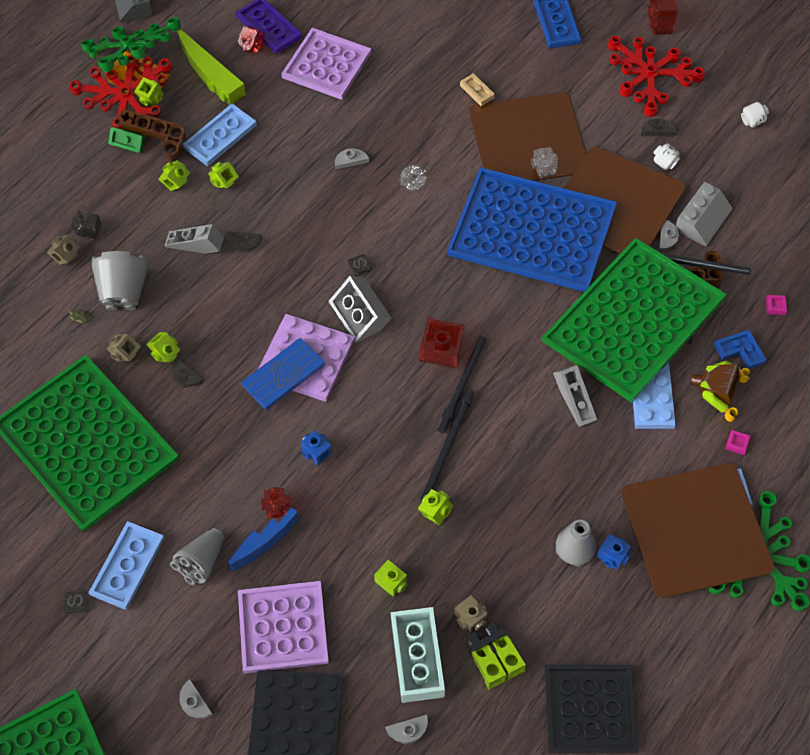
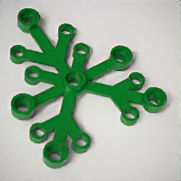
M179 17L170 18L167 20V26L160 28L159 24H152L145 33L144 30H137L133 36H125L124 27H117L111 32L113 38L121 42H110L109 38L105 37L99 40V44H95L93 39L84 40L81 42L83 51L89 53L90 58L99 56V52L104 49L121 47L116 53L97 60L101 70L110 72L114 69V62L117 59L120 66L129 63L128 57L123 55L126 50H130L135 59L144 58L146 52L143 45L146 48H152L155 46L154 39H161V42L169 41L171 39L170 34L165 31L170 29L172 32L180 30L181 22Z
M770 491L763 492L758 500L762 507L759 528L766 546L768 539L781 531L789 530L792 525V521L788 517H783L779 523L769 528L770 509L777 500L775 494ZM763 500H768L770 504L765 503ZM782 522H786L788 526H784ZM780 536L775 543L767 547L773 563L795 567L801 573H806L810 570V557L808 555L802 554L796 559L774 555L778 550L788 548L790 539L787 536ZM780 540H784L787 545L781 544ZM799 563H803L805 568L801 567ZM774 566L773 571L770 573L776 581L771 603L776 607L782 606L785 602V596L783 595L785 592L791 599L792 608L796 611H804L809 606L810 600L806 594L797 593L793 587L797 591H804L808 586L807 580L803 577L783 576ZM742 580L733 582L729 590L733 598H739L742 595ZM797 582H802L804 587H800ZM727 584L718 585V590L713 587H709L708 590L710 593L718 595L723 592ZM734 588L738 589L740 593H739V594L734 593V592H733V589H734ZM775 597H779L781 602H777ZM796 601H800L802 606H798Z

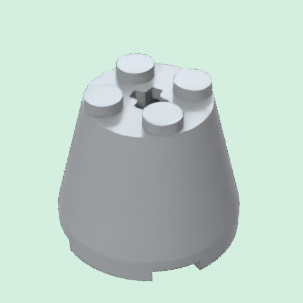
M109 251L102 252L100 257H92V270L99 300L102 305L106 306V310L115 311L117 307H124L125 310L136 309L148 272L149 261L145 256L141 255L138 258L130 255V252Z

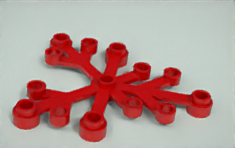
M612 36L608 41V48L611 51L619 50L628 58L620 57L619 54L614 53L610 56V63L612 65L623 64L622 73L625 75L640 74L630 82H623L619 93L623 97H630L633 94L634 87L647 79V88L642 92L637 91L634 94V101L637 103H642L647 97V103L643 111L647 117H654L657 114L658 106L655 103V98L660 104H666L669 99L667 93H660L654 88V79L658 75L674 76L684 87L691 86L692 81L699 83L704 80L705 71L702 67L685 70L690 68L692 60L689 57H684L681 64L674 69L662 68L669 62H679L681 52L678 48H671L664 58L654 64L656 49L649 46L645 52L647 56V63L642 60V47L644 44L642 37L634 39V54L622 44L619 36Z
M132 55L127 56L129 61H134L126 65L127 70L124 84L118 78L115 69L106 72L108 79L112 80L117 88L109 86L102 77L98 67H92L89 72L92 78L96 79L101 86L82 84L78 80H74L69 84V90L75 96H79L83 92L99 93L93 98L84 99L83 105L87 110L93 109L100 102L101 109L107 112L112 106L120 102L119 115L122 110H126L127 103L129 102L135 112L159 117L161 115L160 107L157 105L151 108L141 107L133 97L134 91L143 77L156 81L160 86L166 85L167 78L164 74H169L173 70V65L169 59L164 58L159 61L157 67L151 70L154 62L151 57H145L142 61L144 65L143 75L132 83L134 70L139 68L140 62ZM109 95H115L109 100H103ZM117 115V118L113 120L112 125L113 127L123 129L121 124L116 125L119 122Z

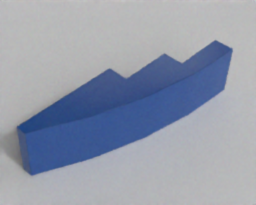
M290 508L279 523L272 519L261 534L253 530L228 561L230 569L236 571L272 548L298 522V512Z

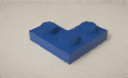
M749 330L717 340L714 343V347L722 360L740 355L748 369L764 365L767 361Z

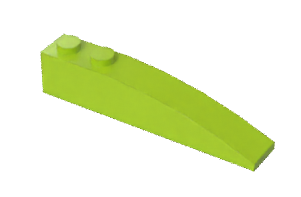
M181 29L177 31L180 44L188 61L199 77L207 84L211 92H215L223 102L225 101L229 105L234 104L246 95L242 81Z

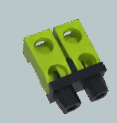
M495 622L485 627L487 637L481 639L478 631L469 634L467 637L470 645V654L479 668L488 690L506 682V678L509 680L525 672L526 666L504 628L500 630Z

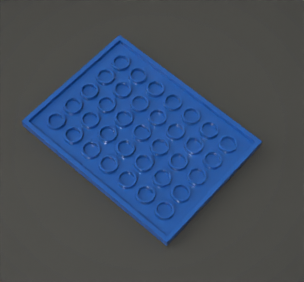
M480 167L447 249V256L585 292L590 287L617 202Z

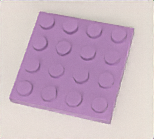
M311 28L281 73L282 78L342 100L372 51L369 47Z
M285 314L259 368L297 339L301 338L325 361V366L292 391L327 402L352 348L355 336Z
M321 581L238 590L244 674L260 670L271 671L329 664Z

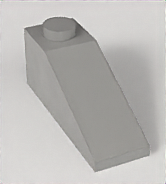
M570 366L554 372L558 388L578 426L580 427L597 420L578 366Z

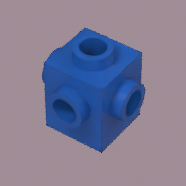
M314 430L311 434L308 433L303 437L301 453L307 460L311 459L319 466L332 455L331 444L324 434L320 435Z
M609 534L600 547L597 558L602 560L606 566L618 570L622 564L626 565L629 561L631 546L624 539L616 538Z

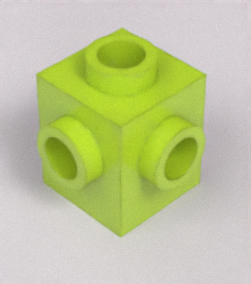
M144 77L135 90V93L140 98L139 101L146 106L157 105L162 100L164 94L159 83Z
M178 160L172 163L169 162L163 167L162 170L164 172L158 180L170 191L182 187L188 181L187 177L190 171Z
M229 162L216 163L211 167L212 171L208 173L211 177V183L217 188L225 187L226 189L233 185V181L239 177Z
M159 332L147 343V346L152 351L151 355L158 362H171L180 351L177 346V340L165 332Z
M431 489L423 498L418 510L424 517L441 525L445 517L450 514L453 505L448 500L450 497L443 491L438 493Z

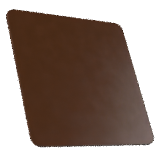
M564 92L490 102L483 106L476 104L469 108L483 168L537 181L573 175L586 155L569 96Z
M592 147L564 189L617 202L603 247L621 254L635 238L651 246L684 192L685 184L601 148Z
M731 463L634 483L622 488V497L654 592L658 597L665 598L767 575L773 571L774 564L735 465Z

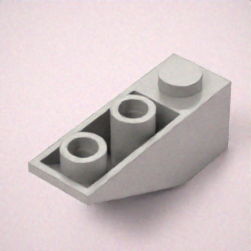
M212 224L169 231L165 247L204 254L220 252L224 236Z

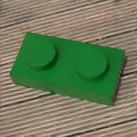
M111 127L108 144L142 153L145 135Z

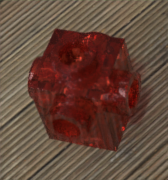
M244 25L239 33L237 44L245 52H258L263 45L265 33L253 26Z
M272 487L269 490H264V498H261L262 510H266L268 519L285 516L288 512L287 507H291L290 497L285 495L284 488Z

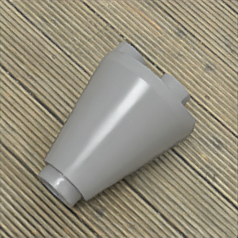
M576 520L559 533L556 540V553L566 563L578 567L588 563L594 557L597 549L596 539L591 527L584 520Z
M215 528L205 532L177 551L170 563L171 567L179 571L190 585L204 583L209 578L223 545L224 535Z

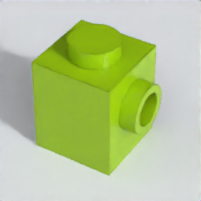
M389 560L374 574L375 582L393 597L397 593H402L407 586V574Z

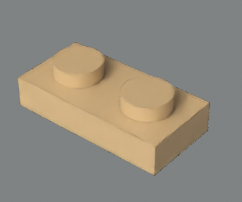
M474 73L460 81V86L480 106H483L495 97V94Z

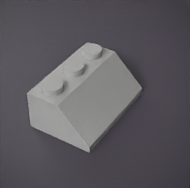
M703 182L678 217L676 223L678 233L707 247L732 211V207L720 189Z
M349 276L328 301L350 335L355 336L354 341L357 343L380 332L392 319L363 277Z

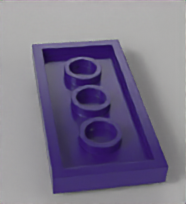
M255 0L236 12V17L275 54H278L302 38V33L266 0Z

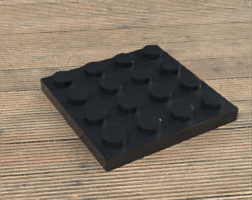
M545 665L548 753L638 752L631 665Z
M257 671L248 755H337L343 675Z

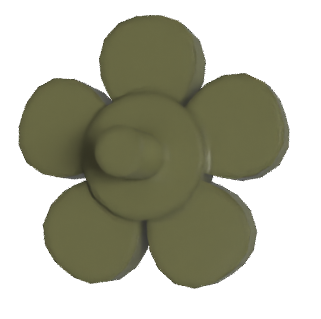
M71 309L69 312L71 314L70 318L78 323H86V321L91 319V316L82 309Z

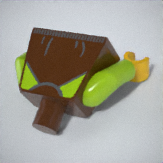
M723 361L714 365H707L703 375L693 374L691 384L699 386L702 397L720 412H725V419L732 422L735 420V417L730 413L736 416L738 410L734 407L728 408V405L731 406L739 381L746 383L749 380L750 370L748 368L740 370L737 364Z

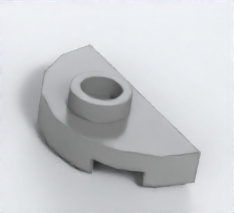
M355 148L346 149L337 155L335 170L369 163V158L362 150Z
M668 220L665 221L660 229L659 252L668 251V249L675 246L679 237L678 229Z
M189 679L180 691L179 701L183 711L189 717L196 719H207L213 716Z
M427 714L386 726L385 729L388 735L395 741L402 744H412L420 740L426 732L428 726Z

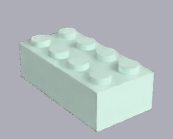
M433 607L391 612L402 703L444 698L445 687Z

